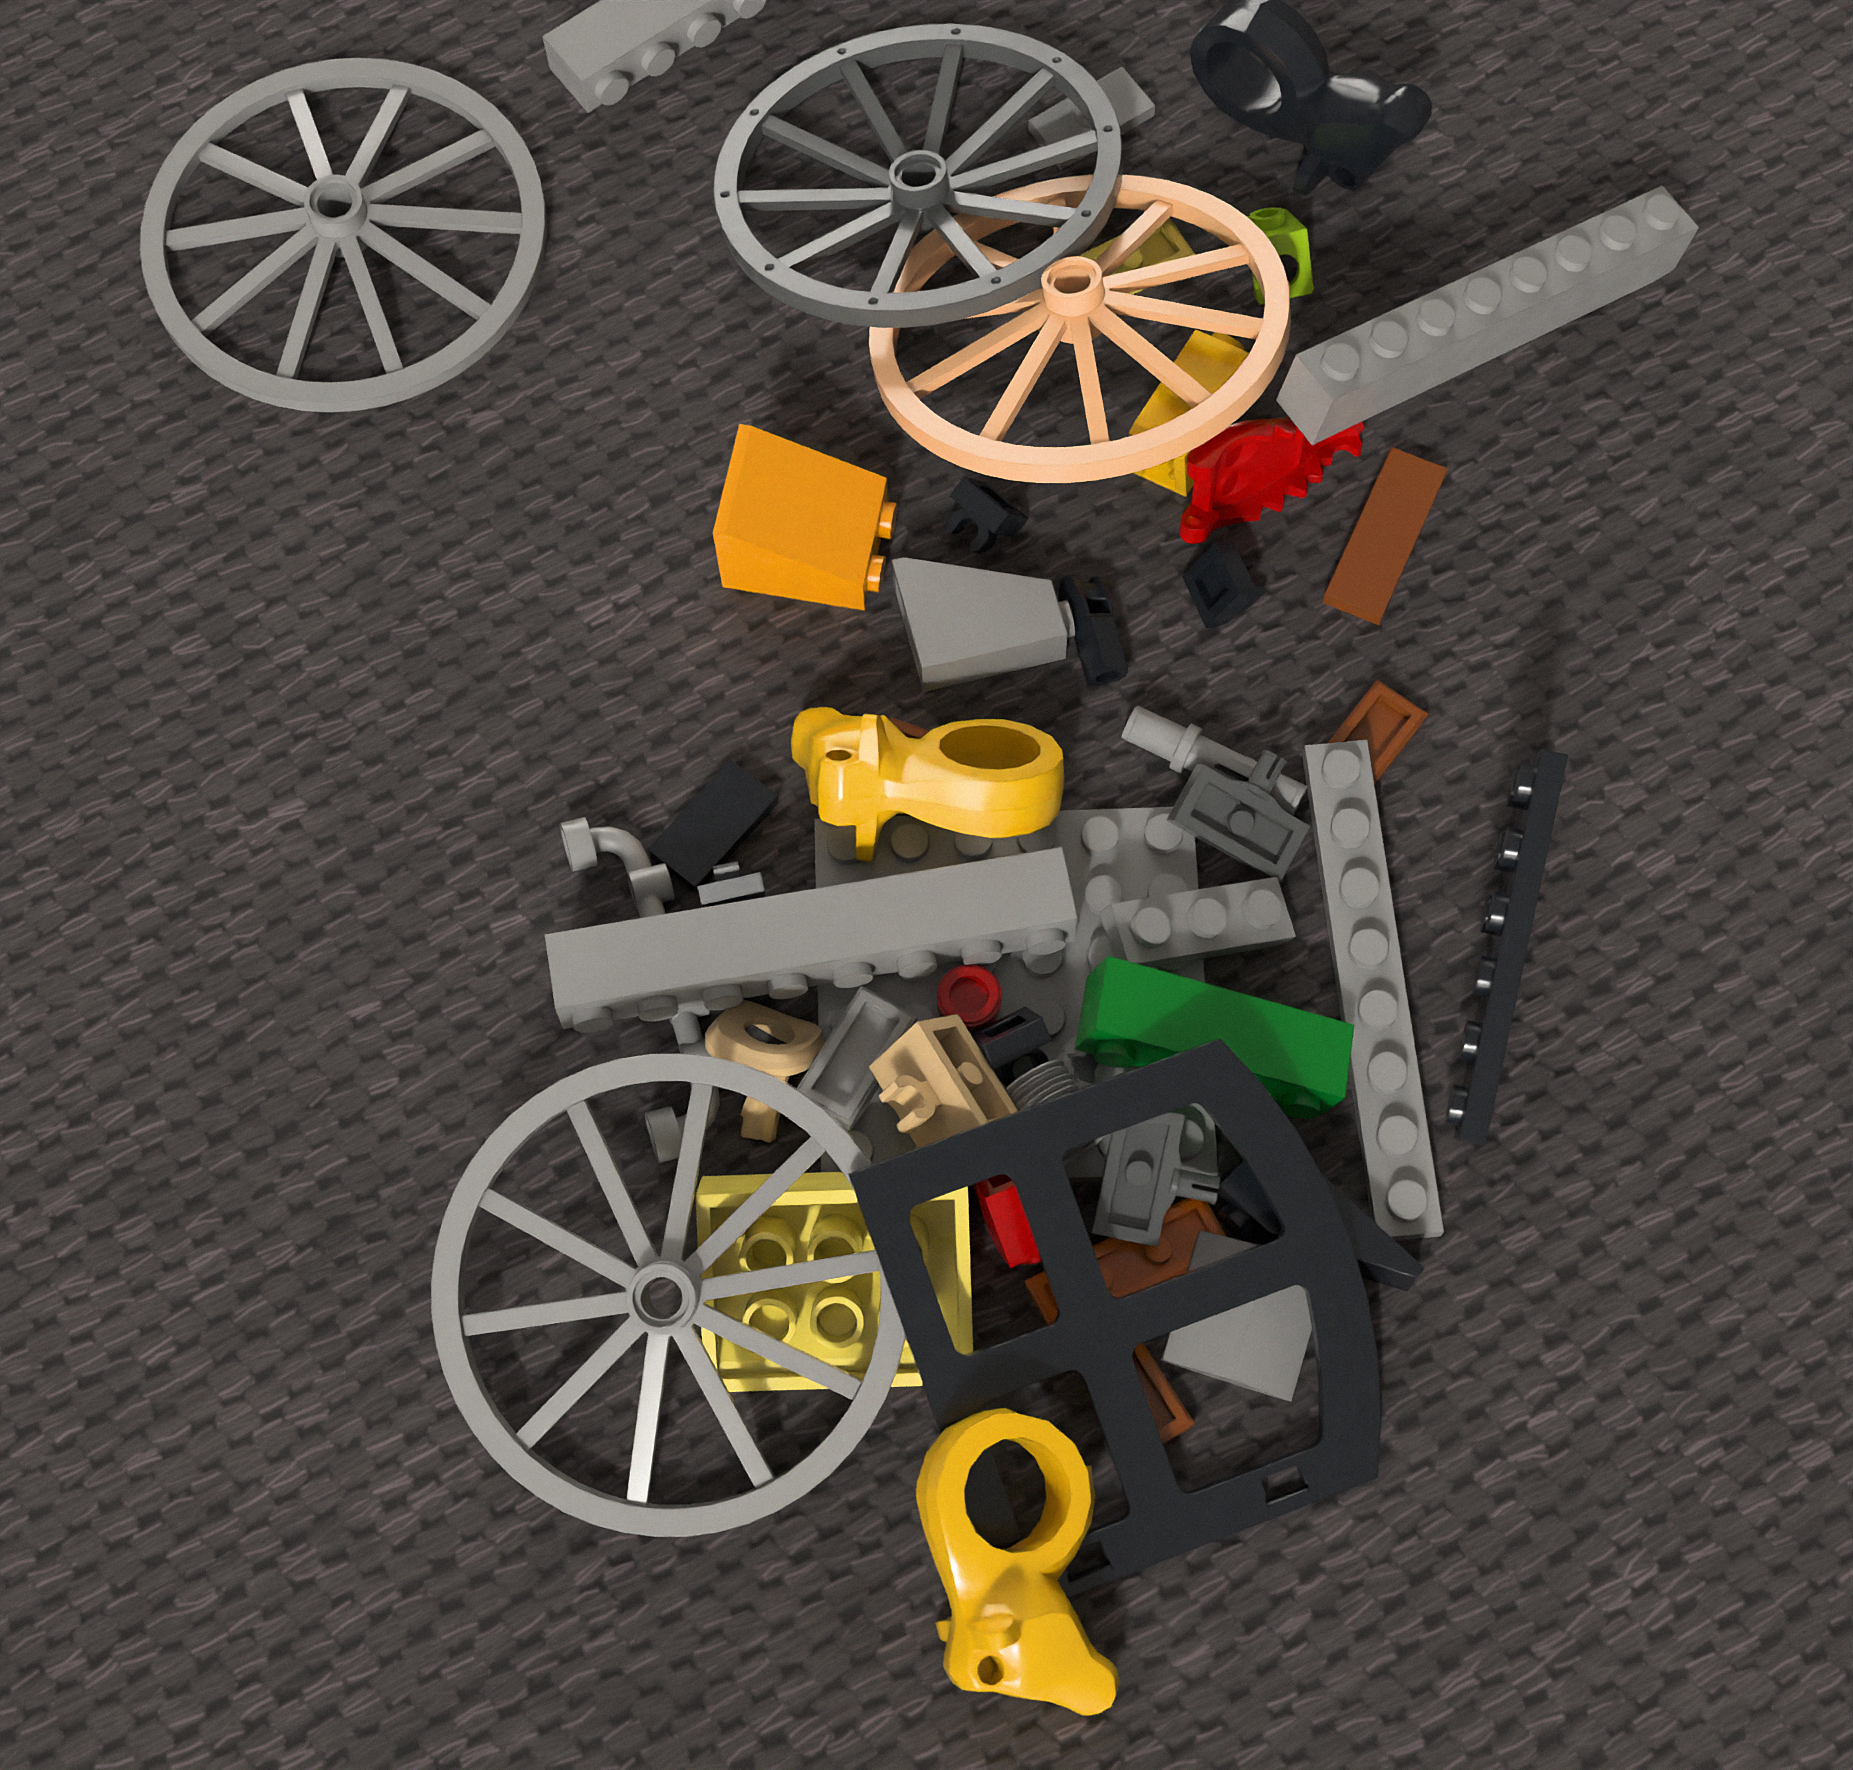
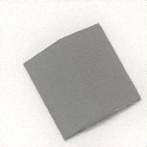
M1200 1230L1197 1234L1187 1272L1257 1245ZM1299 1285L1291 1286L1169 1332L1161 1361L1291 1402L1312 1331L1306 1293Z

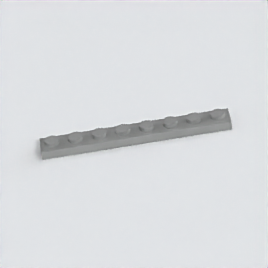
M1358 740L1305 745L1302 758L1306 785L1308 786L1307 792L1341 1021L1355 1025L1349 1075L1371 1219L1395 1241L1440 1237L1444 1233L1368 741Z

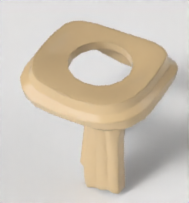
M743 1000L740 1005L722 1012L705 1033V1047L707 1052L713 1057L746 1064L771 1074L786 1083L789 1076L810 1068L827 1041L823 1037L822 1028L818 1025L747 1000ZM755 1025L773 1037L786 1042V1044L777 1045L758 1041L751 1037L745 1031V1028ZM747 1096L740 1114L743 1117L741 1136L771 1143L776 1138L780 1112L761 1101Z

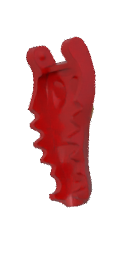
M1290 417L1244 420L1231 424L1204 444L1192 449L1187 456L1186 472L1194 480L1191 504L1181 515L1179 535L1186 543H1201L1208 538L1213 530L1240 522L1260 521L1261 509L1267 507L1276 512H1281L1284 509V495L1289 494L1298 498H1305L1308 493L1307 483H1321L1323 481L1321 466L1332 465L1333 455L1337 451L1346 450L1355 457L1361 454L1363 443L1360 439V434L1365 429L1363 421L1314 445H1311Z

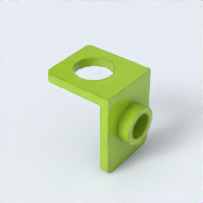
M1272 207L1252 212L1247 217L1264 232L1275 247L1278 255H1291L1297 262V273L1294 279L1288 283L1289 298L1311 294L1314 287L1307 228L1287 209ZM1252 272L1256 301L1260 305L1265 304L1261 287Z

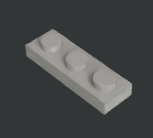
M1277 877L1111 903L1100 912L1113 957L1151 968L1268 948L1287 943L1296 937Z

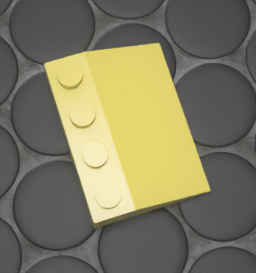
M803 1173L701 1275L702 1279L875 1250L854 1190L844 1173ZM772 1174L702 1176L696 1192L698 1248ZM967 1186L920 1203L912 1208L909 1215L910 1224L956 1351L962 1354L973 1352ZM875 1271L706 1300L705 1304L863 1380L871 1362L878 1334L881 1308L880 1272ZM701 1327L702 1343L729 1392L828 1389ZM907 1339L905 1340L900 1364L891 1387L923 1386Z

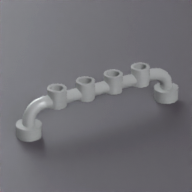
M585 817L560 823L562 840L572 872L597 866L596 853L608 851L615 853L624 862L630 891L640 918L666 914L663 903L674 900V892L668 869L665 863L651 866L649 857L638 839L625 830L611 826L589 828ZM704 1005L678 1009V1014L669 1018L675 1031L680 1054L712 1056L706 1050L705 1039L698 1021V1017L710 1014L709 1009H706ZM714 1086L707 1129L715 1121L720 1106L719 1087ZM671 1106L645 1112L649 1137L658 1163L677 1159L680 1154L687 1114L676 1118Z

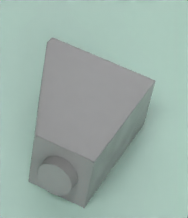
M905 557L892 560L893 586L923 692L1066 659L1067 638L1075 636V625L1068 601H1057L1051 580Z

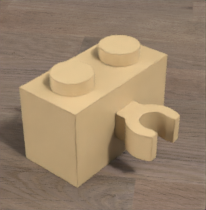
M958 1014L916 1022L869 1066L882 1088V1092L879 1094L882 1103L887 1102L895 1109L901 1119L896 1125L902 1133L910 1134L916 1144V1148L1018 1111Z

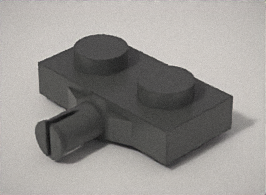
M1267 750L1262 751V755L1247 782L1230 780L1204 764H1196L1167 818V821L1263 876L1267 878L1277 877L1279 882L1282 881L1310 828L1308 824L1285 812L1274 797L1269 795L1287 761Z
M1168 1112L1111 1133L1091 1233L1158 1247L1164 1216L1175 1200V1196L1215 1204L1218 1193L1194 1188L1192 1184L1219 1189L1220 1176H1211L1181 1169L1179 1143L1185 1115Z

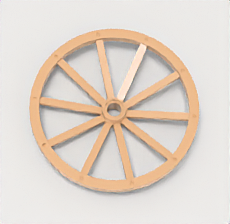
M1093 175L1063 177L1037 182L993 197L1077 208L1091 184ZM1122 175L1121 188L1114 208L1137 209L1145 212L1094 261L1081 256L1059 259L1044 270L1041 277L1042 286L989 312L968 317L974 318L1024 312L908 382L904 380L900 373L896 359L900 328L870 327L869 349L875 380L882 400L902 429L926 449L960 467L993 477L1034 483L1095 481L1130 474L1177 458L1204 444L1241 417L1262 395L1275 376L1289 341L1291 313L1289 285L1284 265L1275 247L1264 232L1247 216L1228 203L1211 194L1172 181L1145 176ZM962 213L953 216L954 220L996 270L1019 260L977 242L1000 229L1018 223L1017 221ZM1170 216L1196 225L1217 236L1230 246L1111 275ZM1052 227L1053 234L1056 233L1060 228ZM935 229L911 249L893 293L919 291L944 263L956 255ZM1247 264L1254 273L1262 290L1265 301L1264 316L1262 319L1126 293ZM1115 314L1255 339L1256 342L1237 372L1220 389L1211 394ZM1043 326L979 436L952 425L936 415L919 400ZM1102 333L1193 409L1153 429L1110 441L1092 340ZM1059 342L1074 344L1091 445L1033 447L1001 442Z

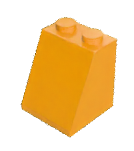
M739 424L713 529L722 587L865 611L869 591L878 593L881 591L886 557L877 554L881 538L892 539L897 518V503L888 502L887 478L759 428Z

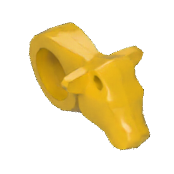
M818 707L800 712L794 721L791 736L792 758L805 770L810 801L818 807V813L822 821L836 826L856 825L857 860L872 863L882 827L886 821L898 813H907L919 820L944 829L988 838H1005L1030 834L1049 826L1060 813L1065 777L1062 749L1052 736L1031 725L1006 719L966 720L951 722L934 728L921 739L906 737L885 715L865 713L863 716L843 715L833 708Z
M1007 1408L978 1412L945 1428L926 1452L917 1480L916 1500L922 1526L948 1595L952 1611L951 1617L935 1622L939 1638L947 1642L943 1667L954 1685L962 1690L996 1692L1017 1698L1048 1701L1067 1707L1080 1715H1094L1110 1708L1120 1685L1118 1671L1114 1664L1098 1653L1090 1643L1074 1608L1058 1582V1579L1074 1559L1092 1523L1095 1490L1091 1465L1085 1466L1075 1443L1049 1421L1018 1414ZM1002 1439H1008L1019 1443L1035 1457L1044 1475L1046 1501L1041 1520L1029 1536L1010 1548L998 1549L992 1547L976 1533L966 1513L964 1488L970 1467L982 1451Z

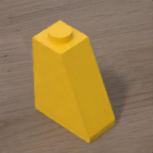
M1195 329L1174 363L1207 391L1214 394L1237 372L1249 355V352L1244 351L1243 345L1231 336L1217 332L1210 336ZM1160 382L1129 431V436L1163 425L1193 408L1165 384ZM1190 451L1151 468L1133 472L1187 497L1194 484V480L1186 472L1187 456Z

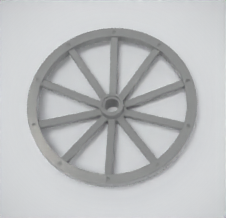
M373 58L331 59L285 69L245 86L211 108L182 136L163 162L145 204L140 235L142 273L148 294L163 326L184 354L210 377L245 396L278 407L315 412L359 411L393 404L434 389L462 373L500 341L527 304L538 280L547 240V211L541 180L526 144L510 121L476 91L446 75L410 63ZM370 87L390 89L346 175H333L305 95L336 88ZM411 94L446 106L480 129V131L363 188ZM288 100L317 180L308 188L220 148L216 144L249 118ZM496 146L515 178L520 194L522 213L382 205L381 203ZM201 161L302 207L170 230L172 216L179 196L189 177ZM376 226L520 234V241L514 264L506 282L490 305ZM299 230L194 319L189 320L174 293L169 273L168 252ZM316 245L276 375L259 371L239 362L205 338ZM367 246L371 247L477 321L459 338L442 350L418 363L403 368L362 251ZM335 257H345L386 374L346 382L328 383L297 380Z
M686 1053L647 1054L602 1063L561 1079L533 1096L513 1112L488 1137L469 1163L456 1186L441 1224L435 1248L431 1278V1314L438 1355L453 1398L472 1432L488 1453L512 1478L545 1502L564 1513L593 1525L637 1535L687 1537L728 1530L749 1524L777 1512L804 1496L828 1477L853 1451L870 1428L889 1393L900 1364L906 1340L875 1250L705 1279L701 1277L826 1151L842 1170L850 1185L848 1173L872 1165L867 1154L849 1131L825 1108L783 1080L746 1064L718 1057ZM653 1081L693 1082L661 1256H658L587 1099L603 1092L633 1084ZM714 1086L733 1090L761 1101L784 1114L804 1129L811 1137L687 1260H684V1249ZM566 1110L638 1265L637 1268L492 1188L497 1177L513 1155L533 1134ZM481 1208L625 1287L626 1290L623 1292L465 1315L464 1276L467 1252L474 1225ZM875 1271L880 1272L881 1308L878 1334L871 1362L863 1380L705 1304L706 1300ZM658 1277L673 1280L682 1292V1304L675 1314H664L658 1311L650 1301V1286ZM629 1313L630 1317L516 1433L500 1413L484 1385L474 1360L468 1336ZM693 1324L853 1400L849 1409L833 1431L810 1454L791 1469L775 1477ZM644 1332H647L648 1339L627 1498L624 1499L581 1484L557 1470L531 1448ZM670 1336L674 1337L755 1488L720 1500L695 1504L660 1505L648 1503Z

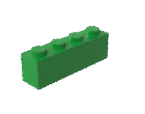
M1107 956L1087 976L1074 1049L1093 1054L1094 1059L1102 1065L1113 1068H1128L1131 1066L1141 1067L1206 1042L1221 1039L1261 1081L1284 1114L1295 1118L1312 1119L1321 1116L1345 1098L1355 1025Z

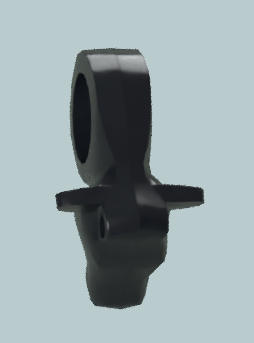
M1229 0L1219 11L1204 22L1193 39L1189 50L1195 77L1204 93L1220 111L1255 131L1286 141L1305 144L1307 152L1299 167L1293 185V190L1305 196L1315 189L1326 176L1339 187L1355 191L1377 171L1379 166L1398 147L1408 144L1415 139L1424 129L1432 114V102L1428 94L1417 85L1410 83L1395 85L1370 70L1343 74L1331 72L1326 51L1315 30L1294 8L1282 0ZM1249 51L1257 55L1269 67L1272 73L1263 68Z

